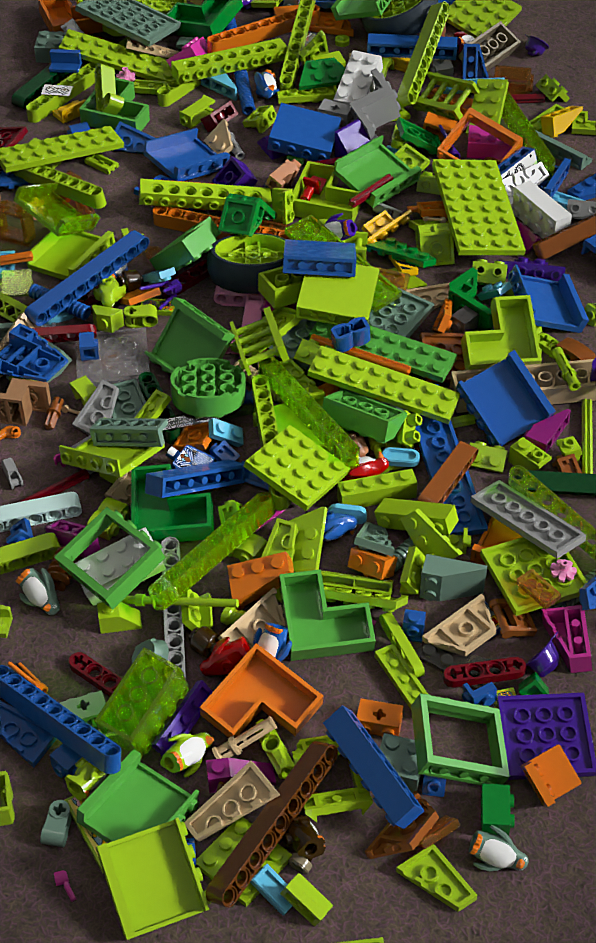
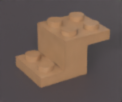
M12 378L7 392L0 393V423L27 426L32 411L47 412V409L51 406L48 382Z

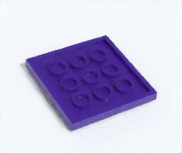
M584 693L497 697L510 775L508 780L527 779L520 766L557 744L562 747L578 777L596 776V758Z

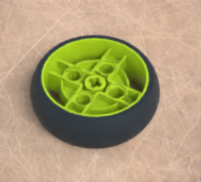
M391 0L381 16L363 17V27L367 34L416 35L421 32L431 5L437 4L438 0Z
M254 233L252 237L230 235L219 239L212 245L213 248L209 250L206 263L210 278L220 288L236 293L261 294L258 291V273L283 266L285 238L266 233Z

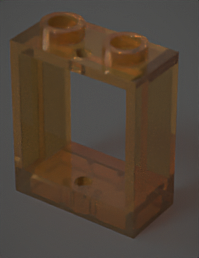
M495 66L494 78L505 77L508 80L526 81V83L508 81L506 95L529 94V92H532L534 74H531V68Z
M1 199L0 240L29 247L36 238L31 206ZM6 215L20 218L22 229L8 226Z

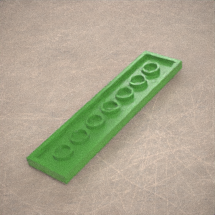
M317 321L309 333V339L312 334L331 339V329L336 325ZM370 326V341L362 346H354L355 348L411 366V373L443 383L457 360L456 353Z

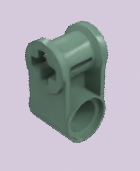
M57 800L50 805L46 822L41 832V844L65 847L72 819L70 807L66 801Z

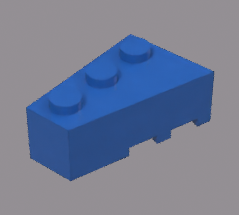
M464 44L462 79L489 78L480 44Z

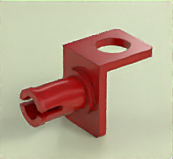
M314 175L311 178L303 177L305 189L300 196V200L310 201L313 193L320 195L327 180Z

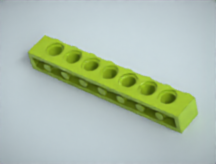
M281 38L176 60L171 62V75L178 84L280 62L285 60L288 46Z
M140 179L139 205L223 210L226 197L230 193L261 198L270 207L272 199L271 188Z

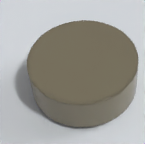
M293 853L288 860L290 866L302 874H308L312 868L310 861L303 856H299L297 853Z

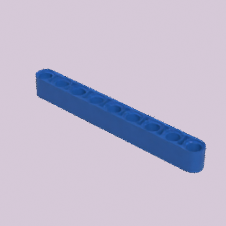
M135 230L131 231L30 304L25 309V315L35 325H44L100 284L103 279L108 278L145 251L149 246V238Z
M0 665V697L103 773L115 774L120 771L121 747L8 666Z

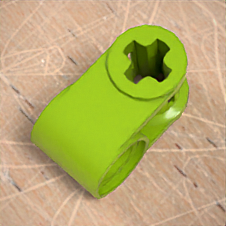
M152 304L131 305L124 308L123 312L126 316L125 325L129 328L154 327L158 323L157 308Z

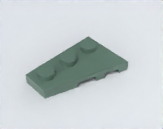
M367 521L354 541L355 545L366 551L373 550L393 556L395 550L391 546V540H388L389 535L386 529Z

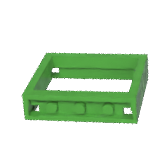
M106 507L54 558L65 572L113 610L166 557L161 550L163 547L158 541L154 540L152 542L146 532L143 530L138 531L137 527L130 520L125 521L124 517L117 510L113 512ZM112 523H115L145 546L148 551L107 590L74 564L73 561Z
M419 694L411 705L418 774L478 785H503L510 775L500 710L489 706L431 696L429 694ZM428 712L486 723L492 766L434 756Z

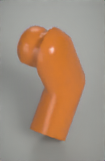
M6 426L0 430V440L4 438L16 439L21 435V430L17 426Z

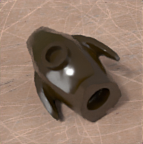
M298 814L283 835L286 847L291 846L299 856L305 857L310 862L313 858L324 854L326 848L324 845L326 843L325 839L318 835L317 829L307 816Z

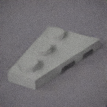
M102 379L72 423L74 428L91 435L89 429L99 418H111L119 393L118 387Z

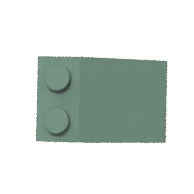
M426 554L421 573L419 598L440 602L483 594L487 566Z

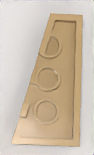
M250 761L184 823L194 838L200 842L280 796V794L255 763Z

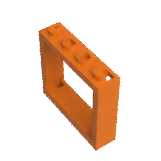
M470 107L437 148V157L439 159H459L447 151L470 122L512 147L500 163L523 146V138Z

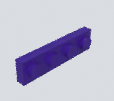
M203 680L195 683L151 746L162 757L176 742H168V739L180 733L188 734L200 718V706L213 692Z

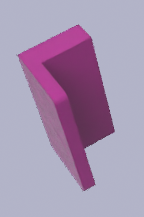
M517 220L518 229L526 250L525 254H528L533 248L532 244L542 239Z

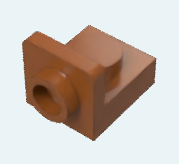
M561 454L552 463L553 467L557 466L559 472L582 473L574 454L566 456Z

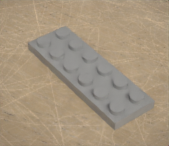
M500 480L471 496L472 504L556 559L586 541V534Z

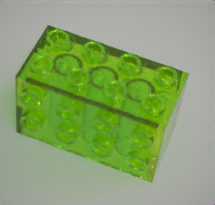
M143 647L94 720L102 734L130 753L133 749L141 753V758L144 754H147L152 747L153 739L163 730L164 722L168 716L171 717L174 714L177 702L180 698H184L188 692L189 685L181 668Z

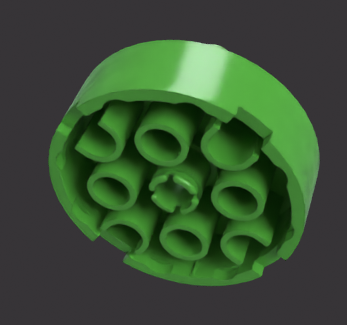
M220 358L193 359L187 361L185 366L175 368L171 374V399L174 406L186 414L193 415L195 418H221L225 414L237 410L245 401V373L240 366H233L228 360Z

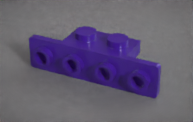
M518 257L514 261L497 260L508 265L506 278H508V274L512 271L515 264L518 265L521 275L559 281L561 276L565 274V267L548 265V262H545L544 259L530 261L527 257Z

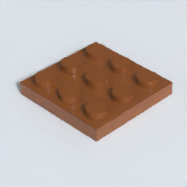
M421 332L419 336L420 342L457 354V360L443 383H450L451 371L465 370L461 339L464 333ZM425 377V381L427 382L441 383Z

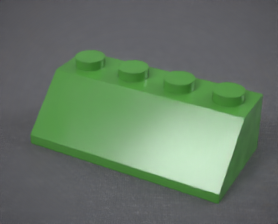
M342 389L324 397L320 418L327 420L329 424L340 425L345 430L358 432L360 436L371 437L378 443H386L396 436L407 417V412Z

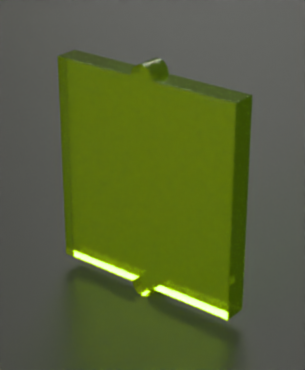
M32 269L1 270L0 285L2 293L8 296H29V289L34 284Z

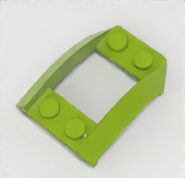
M328 735L300 739L297 743V749L292 751L293 762L296 765L309 745L314 741L332 744L337 748L339 745L336 741H332ZM350 768L354 788L312 794L304 805V811L315 822H317V816L329 815L331 813L357 809L361 810L363 816L373 804V799L369 791L361 784L363 780L361 776L355 774Z

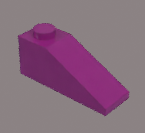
M566 409L534 424L530 430L525 432L523 437L547 453L569 423L571 410Z
M60 519L46 526L45 530L48 533L56 534L59 543L65 547L86 526ZM98 538L80 554L83 559L101 550Z
M235 758L206 760L209 793H216L220 781L227 783L250 761ZM252 761L272 785H276L273 765Z

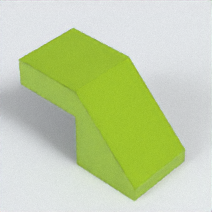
M86 375L69 383L76 400L81 399L85 406L96 390L94 384Z

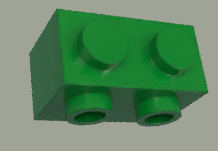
M482 784L481 831L497 835L490 828L491 825H494L509 836L510 828H514L515 815L510 814V808H514V794H510V785Z

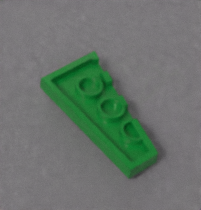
M386 238L383 241L366 244V251L373 252L375 250L381 256H385V254L392 255V259L405 260V263L422 268L436 265V258L430 256L429 253L407 246L406 243L398 242L395 238Z

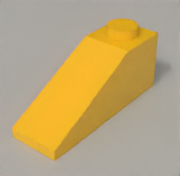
M568 106L541 116L542 133L549 135L551 138L558 137V134L565 132L580 114L583 106Z

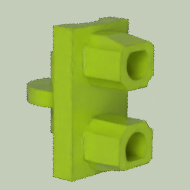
M403 410L407 412V417L396 434V440H398L399 444L405 445L407 449H412L414 443L420 442L421 435L415 430V427L422 424V417L417 413L411 414Z

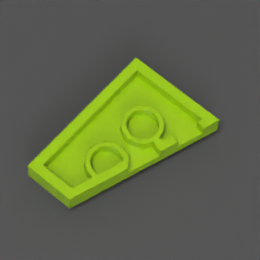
M419 508L400 518L414 545L425 557L426 554L454 559L463 554L459 548L456 549L449 542L450 539L446 535L443 536L435 528V524Z

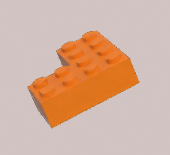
M38 0L39 12L50 32H64L61 26L72 18L85 34L103 32L102 23L95 22L93 19L75 11L76 5L73 6L70 0Z
M256 643L200 706V715L228 738L233 736L236 738L245 730L257 714L263 710L296 736L321 707L324 696Z

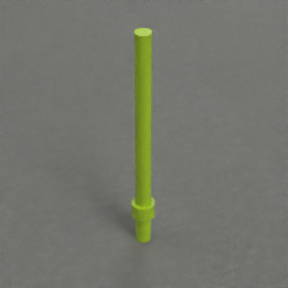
M145 594L127 595L121 601L125 604H135V606H145L146 604L235 608L239 606L238 599L146 596Z

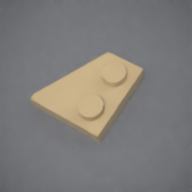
M225 119L204 140L217 154L223 152L230 153L234 148L231 134L227 127L228 122Z

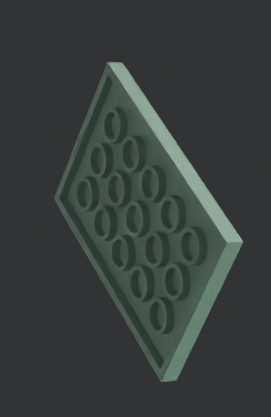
M84 0L77 4L75 11L81 13V15L87 16L95 22H100L107 28H112L118 33L130 37V39L136 40L148 47L181 26L180 21L136 0Z

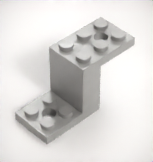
M377 68L371 70L376 91L349 103L354 121L357 119L361 121L370 141L378 137L375 134L377 127L400 117L399 110L401 109L398 101H396L398 96L395 89L392 90L389 81L385 80L383 73H379Z

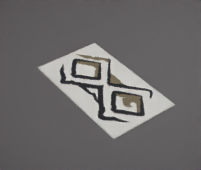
M45 84L41 94L69 96L73 86Z

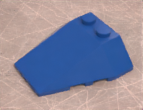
M21 323L9 332V344L0 351V375L47 382L68 363V359L55 347L51 348L47 340L41 339L38 336V332Z

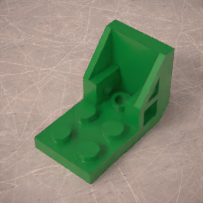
M230 193L225 200L218 231L252 237L262 223V220H275L277 213L261 198Z
M472 267L449 283L448 299L452 300V315L466 305L479 314L478 327L473 331L493 330L491 309L475 300L478 270Z

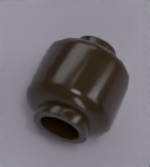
M137 270L122 271L117 277L119 286L126 285V293L139 289L144 282L142 275Z
M207 626L196 627L189 636L190 647L202 657H208L219 641V635Z

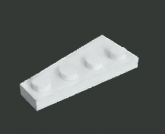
M542 162L502 179L511 207L515 186L529 180L538 186L549 176Z

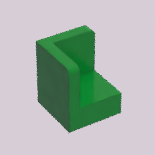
M536 672L518 684V690L521 695L549 694V688Z

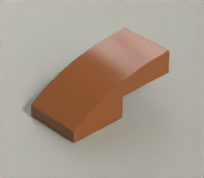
M567 337L556 344V347L563 349L564 354L570 355V361L596 358V354L592 350L572 338Z

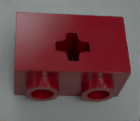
M229 101L220 105L200 120L207 132H211L223 119L228 122L238 115V112L233 103Z

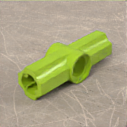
M261 719L260 721L256 722V725L264 721V719ZM274 729L261 737L259 741L279 778L283 779L288 776L295 764Z

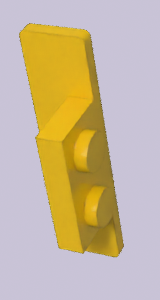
M409 209L394 220L384 210L368 221L361 228L364 232H368L367 244L378 242L379 239L382 241L388 236L389 232H395L399 225H405L410 220L409 216L412 211Z

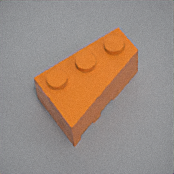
M286 551L227 565L232 599L239 600L237 608L239 611L254 600L258 601L261 599V596L268 593L273 587L278 589L280 574L294 573L292 559Z

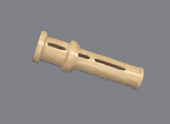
M269 716L236 738L234 736L229 737L228 741L219 747H213V754L216 759L240 755L243 748L272 730L277 729V726L272 717ZM259 731L258 733H256L255 735L251 736L250 738H247V737H249L250 735L254 734L255 732Z

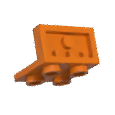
M559 744L520 766L540 802L545 807L556 803L555 799L582 783Z

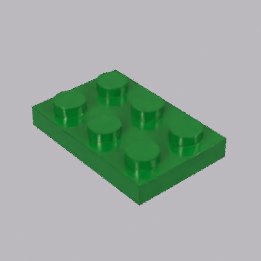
M400 117L397 119L396 124L402 140L405 142L410 141L416 147L426 149L430 154H437V148L441 145L437 135Z

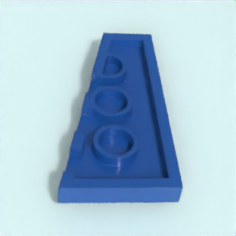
M0 701V737L34 768L57 738L16 708Z

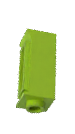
M203 95L201 99L183 111H179L180 124L190 129L201 123V118L214 110L209 106L214 104L215 100Z

